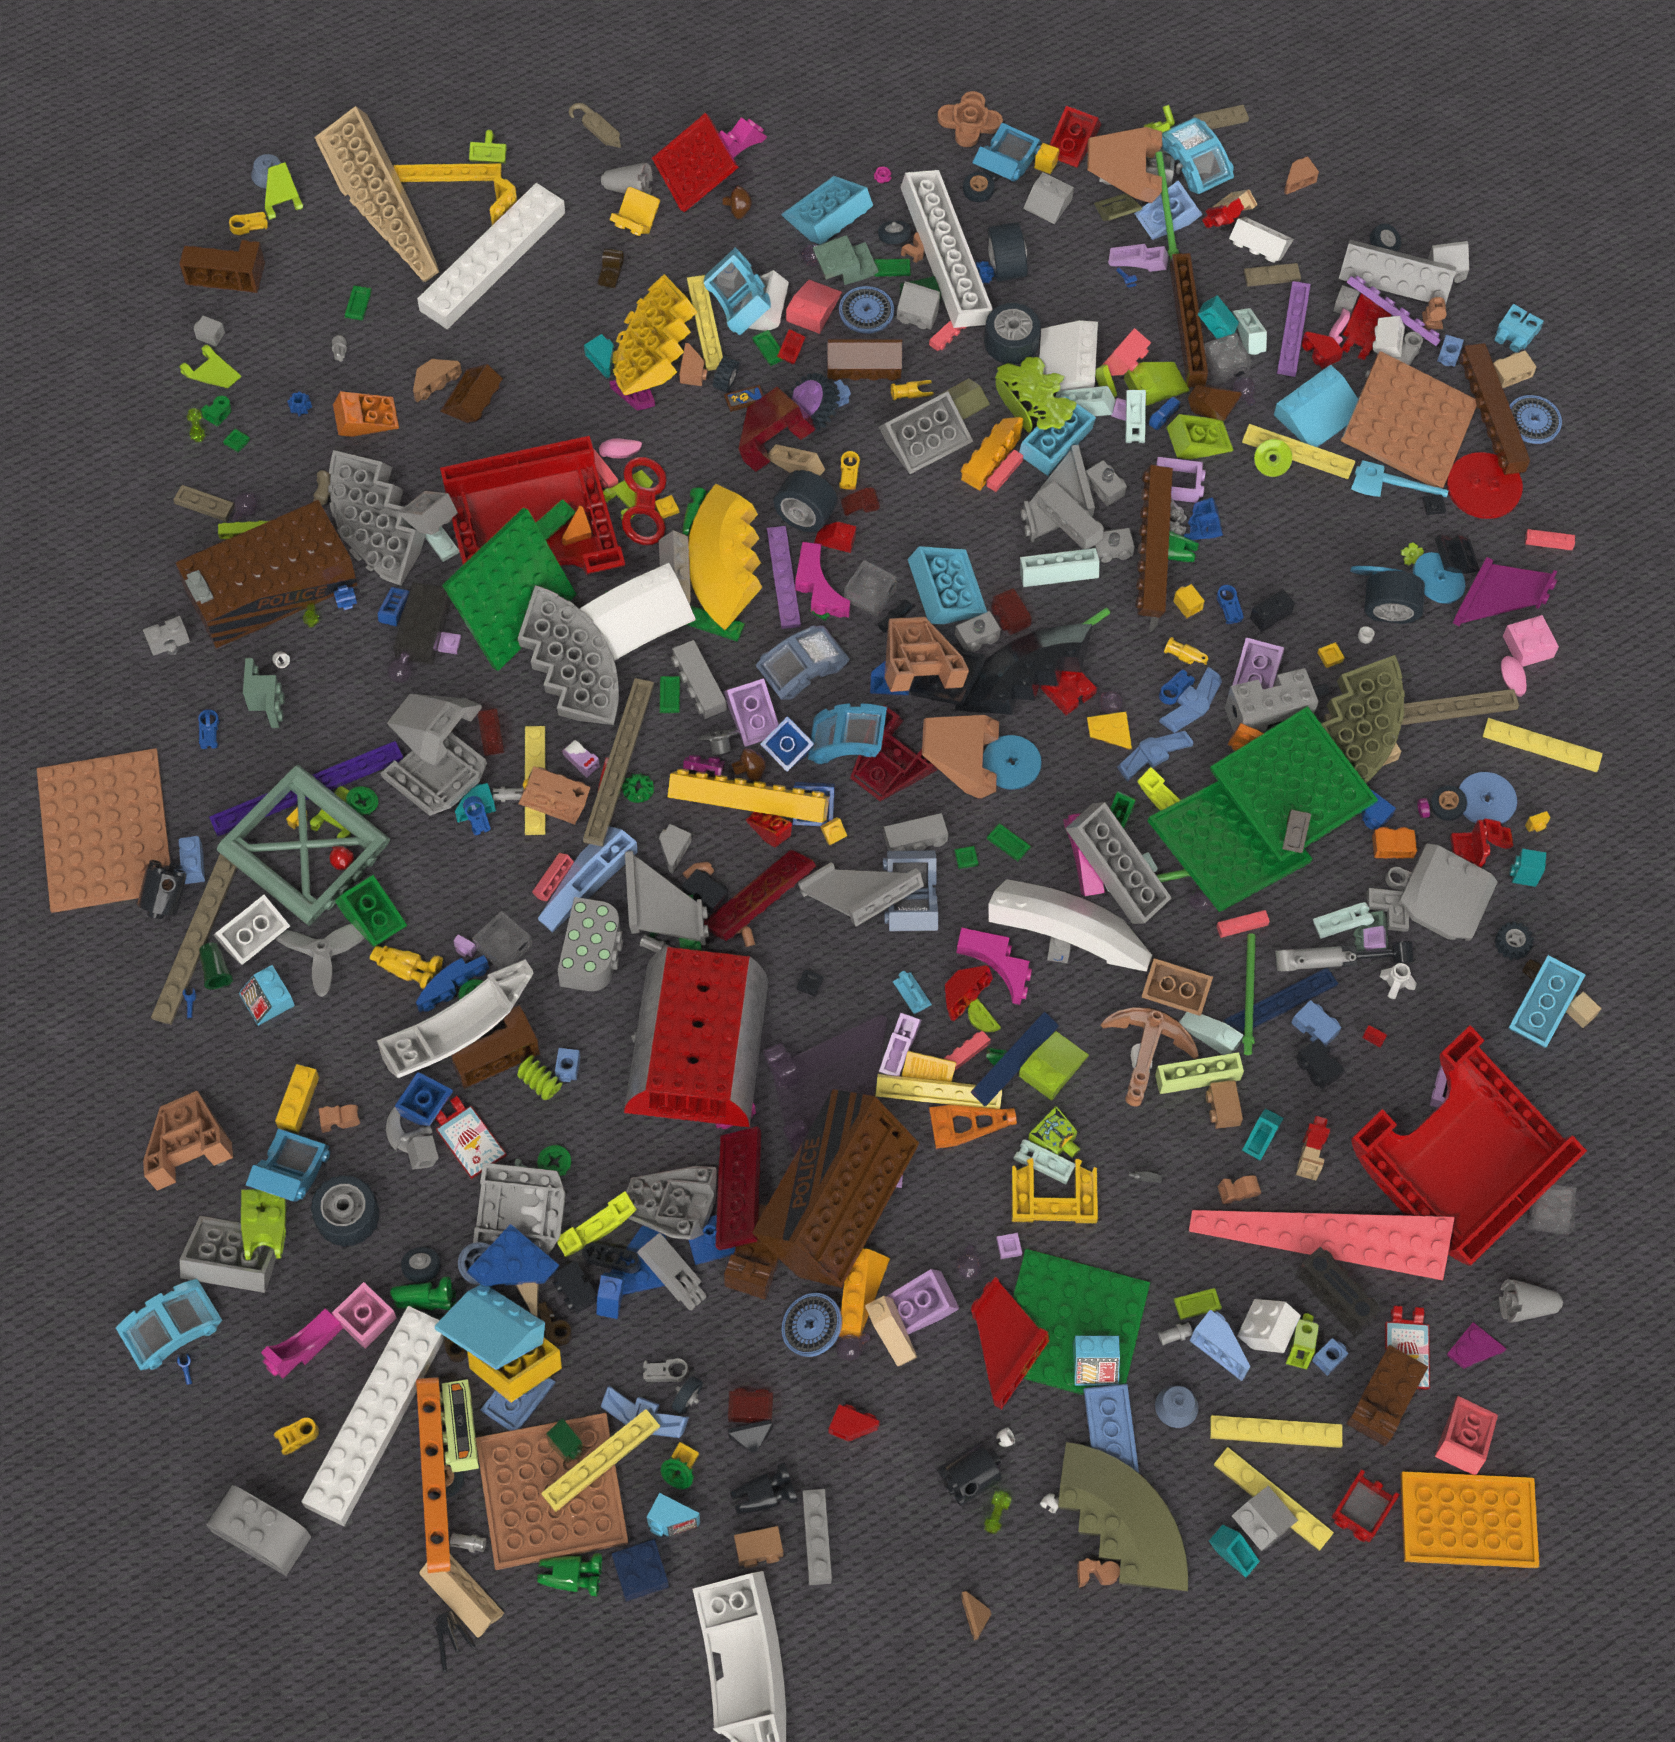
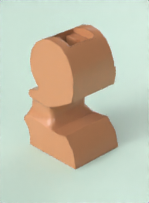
M918 232L915 233L913 238L914 246L911 244L904 245L901 251L902 256L908 254L914 257L913 262L915 263L923 260L925 254Z
M1432 298L1429 301V306L1422 312L1426 329H1443L1442 319H1445L1447 315L1446 304L1443 298Z
M345 1105L341 1108L339 1106L319 1108L322 1133L331 1131V1126L334 1124L343 1129L359 1125L358 1106Z
M1244 1176L1236 1180L1234 1184H1232L1231 1179H1223L1217 1186L1223 1204L1241 1201L1244 1198L1256 1197L1261 1194L1256 1176Z
M1089 1558L1079 1561L1077 1564L1078 1588L1088 1583L1090 1573L1096 1575L1101 1585H1111L1117 1581L1120 1575V1567L1112 1561L1105 1562L1103 1565L1100 1564V1561H1094Z

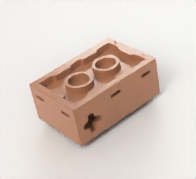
M533 766L528 779L523 782V791L518 804L575 825L585 806L590 787L582 782L573 781L563 775L554 774L544 768Z

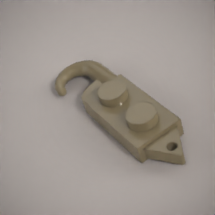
M575 103L569 108L571 118H574L573 111L576 109H581L585 113L582 118V124L606 146L610 145L621 148L620 133L597 112L595 113L584 103Z

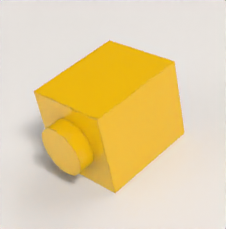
M1042 143L1036 154L1034 168L1051 174L1058 162L1059 149Z
M1192 584L1179 588L1175 593L1173 602L1186 618L1203 609L1204 599Z

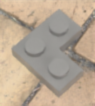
M1369 888L1367 890L1369 910H1383L1387 912V930L1407 932L1409 930V912L1403 904L1400 905L1398 903L1403 891Z

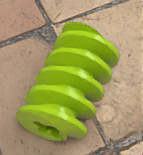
M531 1055L520 1065L517 1076L519 1079H523L525 1084H529L536 1094L541 1095L543 1100H549L560 1090L563 1083L556 1084L558 1077L555 1076L551 1079L552 1071L544 1073L546 1066L543 1065L538 1068L540 1061L537 1060L533 1063L535 1056Z

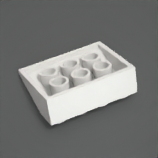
M1079 320L1041 329L1039 358H1041L1045 365L1043 374L1057 373L1065 376L1064 380L1060 382L1061 387L1059 391L1094 387L1098 322Z

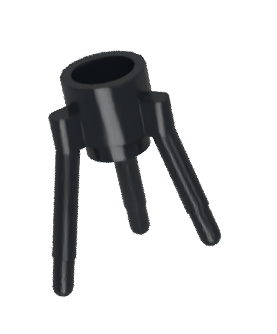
M452 1611L445 1612L436 1618L438 1625L435 1629L438 1634L441 1664L444 1673L447 1672L443 1633L444 1635H449L456 1653L459 1652L454 1636L457 1628L472 1649L475 1648L471 1638L461 1625L459 1617L455 1618Z

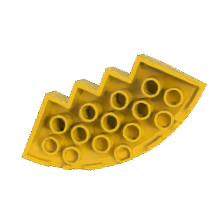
M665 274L648 289L649 293L644 299L640 298L636 302L637 309L635 313L630 311L624 323L629 324L627 330L620 332L616 339L619 347L617 351L613 352V373L616 376L617 385L624 395L662 385L677 373L671 363L684 353L678 342L691 333L685 322L698 313L688 298Z
M715 484L700 505L691 527L688 541L689 571L691 584L699 602L714 622L726 630L762 588L758 578L752 574L761 563L756 553L751 550L759 540V537L754 528L749 525L758 514L753 504L742 496Z

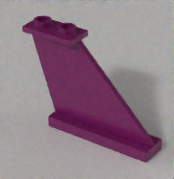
M1486 557L1455 616L1453 624L1460 626L1461 623L1536 605L1535 608L1539 609L1541 604H1546L1550 596L1547 593L1548 590L1554 589L1557 583V579L1554 578L1558 571L1554 570L1550 574L1492 564L1494 560Z

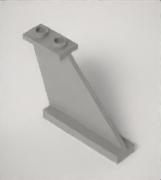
M1072 445L1071 450L1039 491L1055 482L1062 486L1071 498H1075L1078 504L1093 517L1095 506L1079 445ZM1037 493L1029 503L1024 501V506L1020 513L1022 521H1026L1024 530L1026 537L1029 536L1030 542H1034L1036 538L1059 528L1037 506Z
M633 851L625 852L628 915L631 934L640 933L639 930L699 941L702 945H706L705 937H709L708 925H704V919H707L708 916L707 907H703L701 899L697 900V902L637 858Z
M832 862L798 882L803 897L808 895L850 916L855 926L860 925L924 886L921 873L917 868L908 873L835 870Z

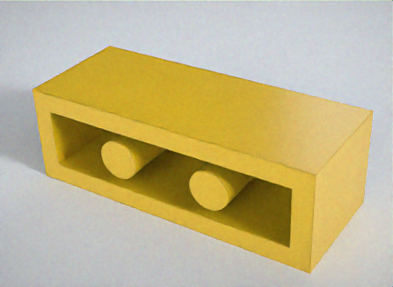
M296 1064L275 1120L278 1129L299 1134L319 1080L316 1069Z

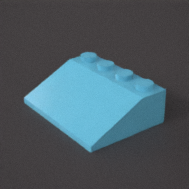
M833 176L781 215L810 241L821 245L826 243L830 237L839 233L845 226L853 223L857 217L865 214L873 206L867 187Z
M1329 365L1279 401L1276 405L1274 416L1303 443L1319 447L1347 426L1358 398L1345 378L1332 365Z
M919 546L908 558L927 619L931 624H948L987 613L966 550Z
M482 1285L469 1290L435 1325L436 1331L495 1370L542 1345L545 1322L489 1286L483 1287Z

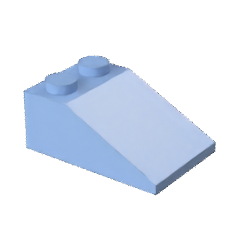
M1179 181L1168 188L1174 231L1190 225L1203 215ZM1160 194L1153 203L1146 204L1142 207V210L1134 213L1152 240L1167 234Z
M1210 1310L1195 1328L1190 1342L1242 1381L1250 1365L1224 1316Z

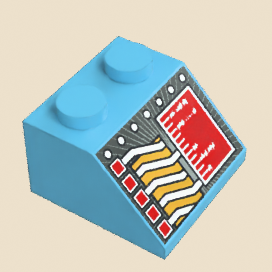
M273 965L254 974L239 992L258 1026L295 1006L291 995Z
M1075 1336L1073 1341L1074 1385H1118L1120 1363L1119 1336Z
M659 1493L647 1515L648 1527L651 1528L650 1531L662 1537L663 1534L671 1536L698 1527L700 1516L698 1512Z

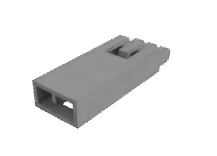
M661 1233L657 1234L637 1252L678 1301L681 1300L689 1310H693L695 1305H699L706 1298V1294L698 1286L702 1281Z

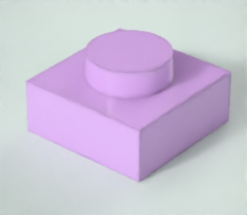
M1116 399L1112 417L1126 421V400Z
M442 632L438 652L457 654L461 635Z
M1384 926L1363 929L1364 947L1366 950L1386 947Z
M457 935L454 939L456 952L461 956L466 957L468 955L473 958L477 952L475 944L460 935Z
M1018 1233L997 1236L996 1241L1001 1259L1022 1256Z

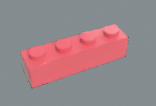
M950 320L930 339L929 345L937 351L943 350L946 346L945 344L947 342L950 343L953 340V336H958L961 332L960 330L966 327L953 328Z
M593 448L595 465L599 479L602 481V486L604 488L616 486L618 484L617 477Z
M1013 450L1012 453L1010 452L1006 460L1001 462L1000 467L994 470L993 475L987 478V487L997 492L1022 463L1024 455L1016 450Z
M1527 529L1525 544L1573 550L1575 535Z
M559 853L532 893L538 899L548 901L574 861L567 854Z
M1266 910L1218 922L1216 927L1220 938L1268 926L1270 921Z
M983 1031L977 1032L971 1040H966L962 1047H957L950 1056L947 1055L944 1059L956 1062L954 1070L956 1071L987 1047L991 1039Z

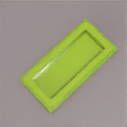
M1215 1288L1174 1298L1180 1320L1206 1314L1210 1310H1221L1222 1308Z

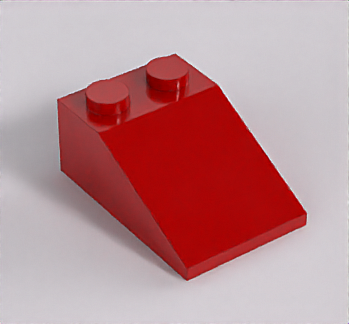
M1068 106L1065 107L1049 144L1059 149L1058 161L1078 168L1088 152V139L1096 137L1101 126L1098 117Z

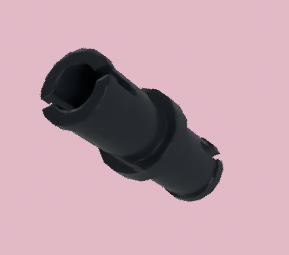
M903 600L895 609H891L888 615L878 623L879 629L886 633L888 631L889 619L902 618L912 610L911 603Z

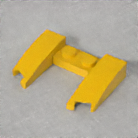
M1033 1158L1027 1159L1028 1166L1016 1170L1015 1165L1012 1166V1222H1033V1220L1097 1223L1096 1167L1090 1172L1080 1167L1081 1160L1075 1159V1198H1034Z

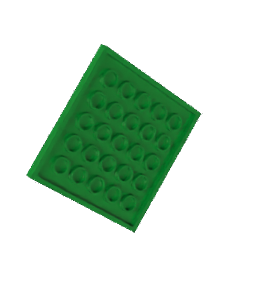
M522 508L442 585L492 668L496 671H499L523 648L519 645L518 636L535 585L550 590L567 601H571L577 595L529 510L526 508Z
M1308 706L1210 767V771L1279 864L1298 853L1282 849L1290 809L1311 813L1304 848H1306L1378 801Z
M1219 781L1153 814L1147 820L1218 912L1297 871L1312 861V857L1303 849V853L1298 852L1279 864Z
M1025 1249L1013 1299L1039 1329L1042 1328L1048 1332L1050 1341L1023 1379L1084 1395V1388L1103 1387L1074 1385L1073 1341L1075 1336H1119L1120 1363L1118 1385L1126 1384L1150 1282Z

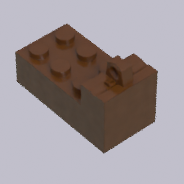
M241 240L239 252L184 246L179 264L186 285L258 293L265 261L260 242Z
M520 1005L517 1007L513 1006L511 1011L502 1019L504 1029H498L486 1038L481 1037L451 1055L454 1069L464 1089L524 1062L531 1055L535 1057L540 1055L537 1038Z
M759 1204L758 1221L767 1206ZM759 1239L754 1243L737 1246L734 1254L730 1256L724 1273L725 1287L765 1300L780 1259Z
M1389 1345L1346 1424L1386 1446L1393 1437L1428 1366Z

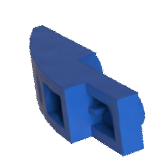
M483 955L467 964L460 958L443 969L427 984L416 1001L418 1011L428 1012L434 1009L436 1004L452 1000L456 994V985L462 986L469 981L468 979L474 976H483L489 969L486 957Z

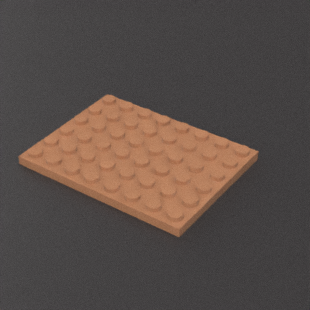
M157 748L37 768L50 911L54 913L138 898L146 865L149 864V861L157 860L162 862L163 865L168 866L171 863Z

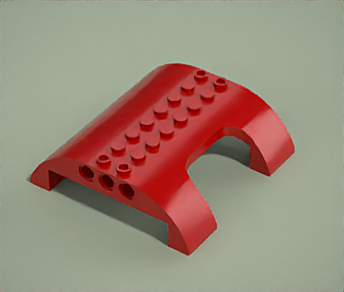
M590 436L440 468L445 493L449 494L458 512L452 517V524L463 565L522 508L529 510L536 523L563 499L575 512L579 505L583 507L591 529V538L568 545L562 544V538L572 519L569 520L546 541L559 565L578 566L584 570L585 574L625 566L622 550L617 544L596 469Z
M1471 1025L1440 1053V1063L1448 1086L1446 1098L1412 1133L1405 1136L1395 1134L1392 1129L1397 1124L1382 1109L1351 1138L1355 1154L1366 1172L1404 1215L1454 1217L1448 1255L1468 1266H1471L1587 1152L1573 1135L1563 1138L1479 1048L1485 1040Z

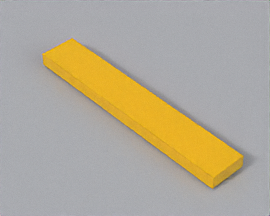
M501 163L394 165V169L401 182L493 181L497 176L501 177L502 173Z

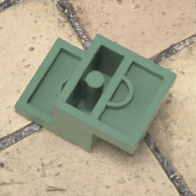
M846 235L813 247V252L825 279L840 275L844 285L872 277L878 273L877 266L866 242L852 247Z
M245 658L243 695L248 710L266 711L271 728H279L280 721L284 719V713L281 710V704L285 703L282 685L278 683L276 675H259V666L255 665L254 659Z

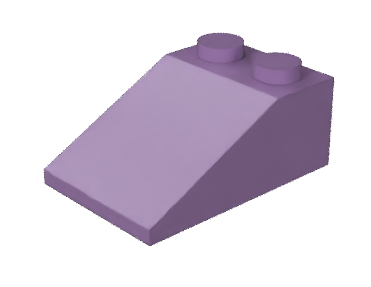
M1246 638L1233 685L1259 679L1263 690L1274 687L1284 647Z
M764 679L723 691L736 727L740 730L739 734L745 747L763 741L779 725Z
M933 1269L886 1296L893 1298L907 1334L942 1320L960 1309L942 1272Z

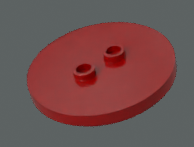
M1478 452L1461 457L1453 464L1447 478V490H1449L1448 494L1453 503L1463 512L1477 518L1493 519L1508 514L1517 506L1523 491L1520 474L1504 475L1502 468L1499 467L1497 455Z

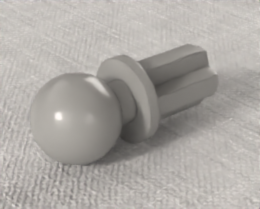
M337 335L332 339L334 359L340 362L345 358L347 351V341L341 335Z

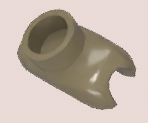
M320 470L317 473L318 488L313 494L314 501L319 500L321 506L325 505L329 497H331L330 492H328L331 475L325 470Z

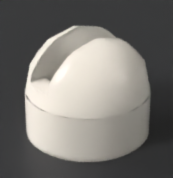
M1362 627L1358 633V639L1361 643H1370L1375 632L1370 627Z
M282 651L276 652L272 657L273 663L278 668H285L290 662L289 656ZM279 657L284 660L283 664L278 660Z
M1008 1427L998 1432L996 1439L1000 1438L1001 1442L998 1443L999 1445L1008 1447L1015 1444L1014 1435Z
M1049 1493L1042 1499L1040 1504L1045 1509L1047 1505L1051 1508L1048 1511L1055 1513L1059 1508V1498L1056 1497L1054 1499L1055 1494Z

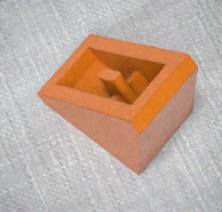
M580 505L562 538V544L564 545L591 538V529L584 509Z

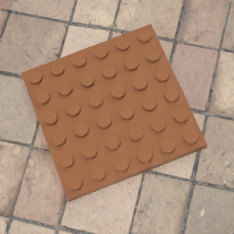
M1380 351L1376 356L1341 441L1427 485L1443 489L1476 409V399Z
M606 1413L566 1420V1423L583 1444L582 1454L573 1461L571 1459L568 1463L549 1446L546 1433L557 1422L476 1438L496 1570L535 1563L545 1558L571 1556L629 1544L615 1465L556 1512L541 1494L610 1438Z

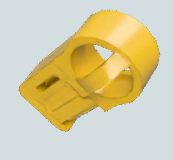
M264 212L235 215L229 220L230 231L236 235L249 233L251 230L263 229L264 227L265 229L268 228ZM236 222H241L244 224V226L241 228H236L233 226V224Z
M847 451L841 457L842 473L841 482L839 483L841 489H856L860 460L858 454L853 451ZM849 457V462H852L853 458H855L857 463L854 466H847L844 464V460Z

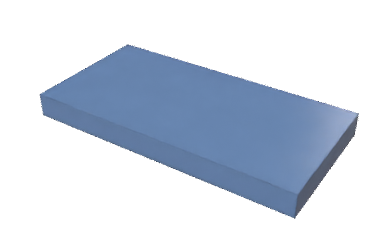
M1127 1384L1084 1388L1091 1448L1101 1450L1116 1457L1139 1473Z

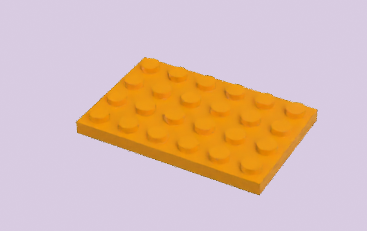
M1401 1472L1404 1562L1522 1568L1539 1567L1534 1478Z

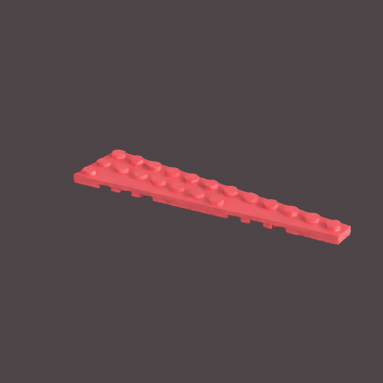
M1192 1210L1189 1231L1443 1280L1454 1217Z

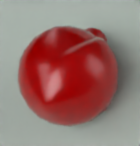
M345 846L332 847L333 850L329 856L331 865L337 870H346L354 861L353 852Z

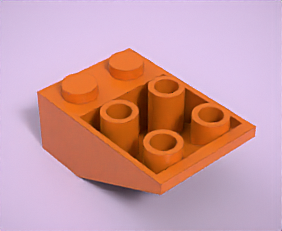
M340 391L333 404L338 435L353 437L399 429L393 397Z

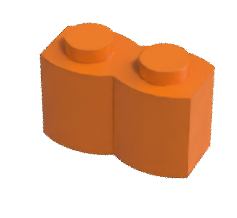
M1380 827L1372 835L1374 858H1414L1416 855L1415 830L1408 829L1407 827H1401L1397 830Z

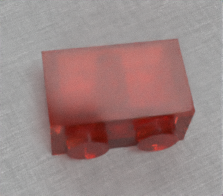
M1014 588L993 596L992 612L995 616H999L1002 629L1004 631L1007 630L1009 635L1031 626L1032 617Z
M497 709L479 711L478 720L484 755L504 753Z
M737 1388L734 1391H729L728 1422L757 1423L770 1419L772 1422L773 1393H769L765 1389L747 1392L746 1389Z

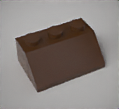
M488 364L467 369L440 412L466 423L478 421L482 416L481 412L491 402L490 398L499 389V384L503 378Z

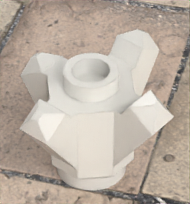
M1398 963L1392 968L1381 970L1380 977L1386 980L1391 987L1388 994L1389 998L1395 999L1399 989L1404 987L1409 990H1415L1417 983L1411 976L1410 969L1406 964Z

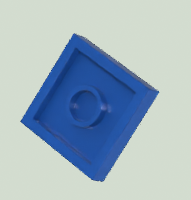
M717 1215L709 1218L708 1224L703 1229L704 1235L692 1240L688 1239L695 1265L731 1256L735 1252V1247L720 1251L715 1247Z

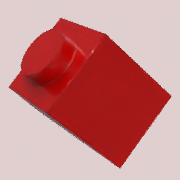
M842 522L825 525L818 531L814 544H821V546L851 553L856 538V526Z

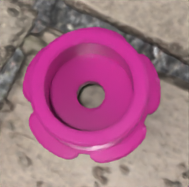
M879 167L874 173V179H877V182L882 184L891 180V172L887 167Z

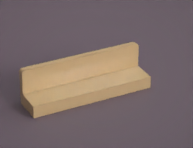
M451 1554V1571L428 1573L426 1562L419 1572L420 1575L476 1637L482 1636L489 1625L503 1616L504 1612Z

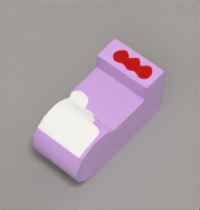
M576 740L562 750L563 755L586 778L600 767L599 758L584 749Z

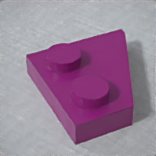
M616 380L609 382L610 388L637 411L655 406L650 388L624 395L618 387Z
M689 755V757L684 759L683 768L704 773L706 771H715V775L721 776L725 761H720L721 758L719 757L701 759L699 755Z
M1473 1322L1447 1353V1356L1465 1369L1473 1364L1504 1353L1506 1348Z

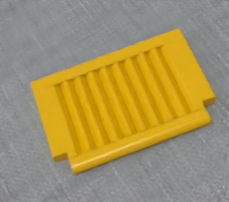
M907 1051L902 1077L952 1082L956 1062Z

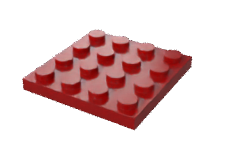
M706 113L652 157L677 205L683 212H686L739 168L713 121Z

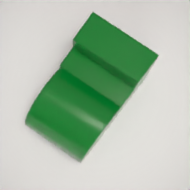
M218 396L210 407L205 405L201 409L203 418L218 427L231 413L229 399L226 396Z

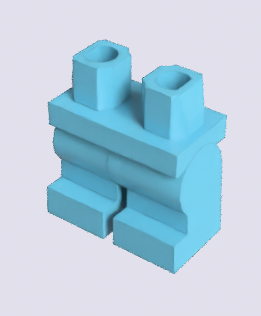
M1513 304L1499 324L1495 341L1503 344L1507 339L1512 342L1509 348L1515 353L1519 352L1522 348L1525 349L1534 336L1539 333L1544 321L1531 313L1526 317L1527 311ZM1513 312H1518L1521 317L1516 316ZM1529 321H1534L1536 326L1529 323Z

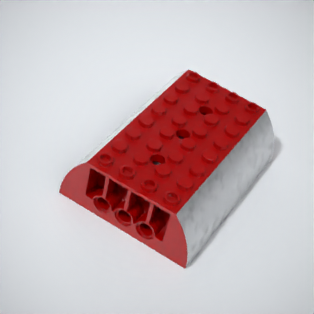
M672 947L660 950L650 959L646 970L624 1113L750 1127L768 989L767 975L750 956ZM700 1021L704 1025L697 1028L693 1026V1023ZM695 1057L699 1061L696 1064H691L687 1060Z

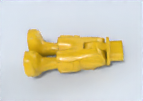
M375 946L370 955V960L377 962L378 966L408 982L412 980L417 981L423 990L440 973L443 965V958L436 955L430 962L422 961L421 955L388 946L383 948ZM420 969L424 971V973H419L415 970Z

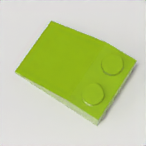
M1142 362L1132 372L1128 370L1124 376V381L1129 390H1146L1145 406L1190 391L1175 362Z
M1179 414L1167 426L1177 458L1192 460L1233 451L1225 425L1221 420Z
M1055 1031L1022 1065L1019 1077L1052 1101L1089 1055Z

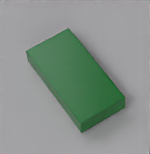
M874 259L878 269V273L874 274V277L911 276L910 259Z
M353 286L345 318L363 321L372 293L371 288Z
M769 330L752 337L753 342L770 366L783 361V359L777 357L780 346Z
M660 676V713H679L680 676Z
M1000 823L987 836V840L1017 862L1031 848L1029 844Z

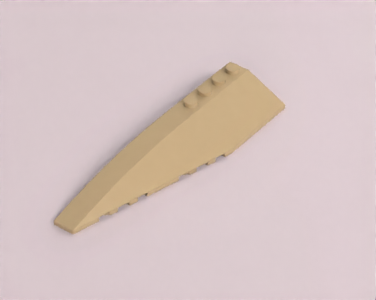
M355 106L315 137L316 142L340 191L345 196H350L351 199L349 201L357 207L359 212L367 218L369 223L389 242L391 247L400 254L414 272L426 282L439 273L429 243L368 115Z

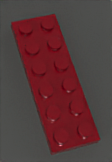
M793 850L788 851L706 919L704 925H708L710 933L725 941L734 937L740 929L748 925L752 919L764 912L770 904L778 900L782 894L794 887L804 876L808 875L816 867L814 861Z
M758 1126L720 1136L715 1245L719 1251L754 1243L758 1240L752 1233L758 1223L761 1129Z

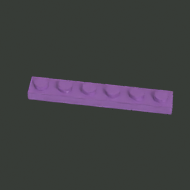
M1358 275L1349 278L1347 283L1393 316H1400L1404 324L1435 346L1440 343L1442 339L1439 338L1440 334L1432 328L1429 331L1424 327L1425 323L1418 318L1414 320L1409 317L1410 312L1403 307L1401 309L1395 307L1394 304L1396 302L1389 297L1385 299L1379 295L1381 292L1373 286L1371 288L1365 285L1366 281Z
M1292 281L1277 374L1293 377L1296 375L1311 284Z
M786 526L767 528V536L781 629L801 627Z

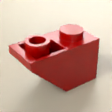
M1308 331L1304 333L1302 347L1306 352L1314 348L1312 359L1316 365L1319 364L1324 369L1341 360L1343 349L1333 337Z
M847 1404L844 1406L838 1405L829 1427V1434L849 1442L878 1430L880 1421L876 1420L877 1417L870 1413L861 1414L856 1412L857 1409Z

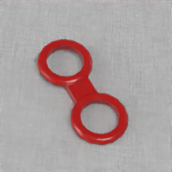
M637 457L631 459L625 465L623 472L626 484L635 492V506L630 507L624 513L622 526L626 535L635 543L653 545L664 537L666 529L663 518L654 510L655 496L660 494L666 486V473L656 461L647 457ZM637 466L651 468L658 476V485L653 488L639 486L632 478V469ZM635 514L648 515L656 523L657 533L651 537L637 534L631 527V517Z

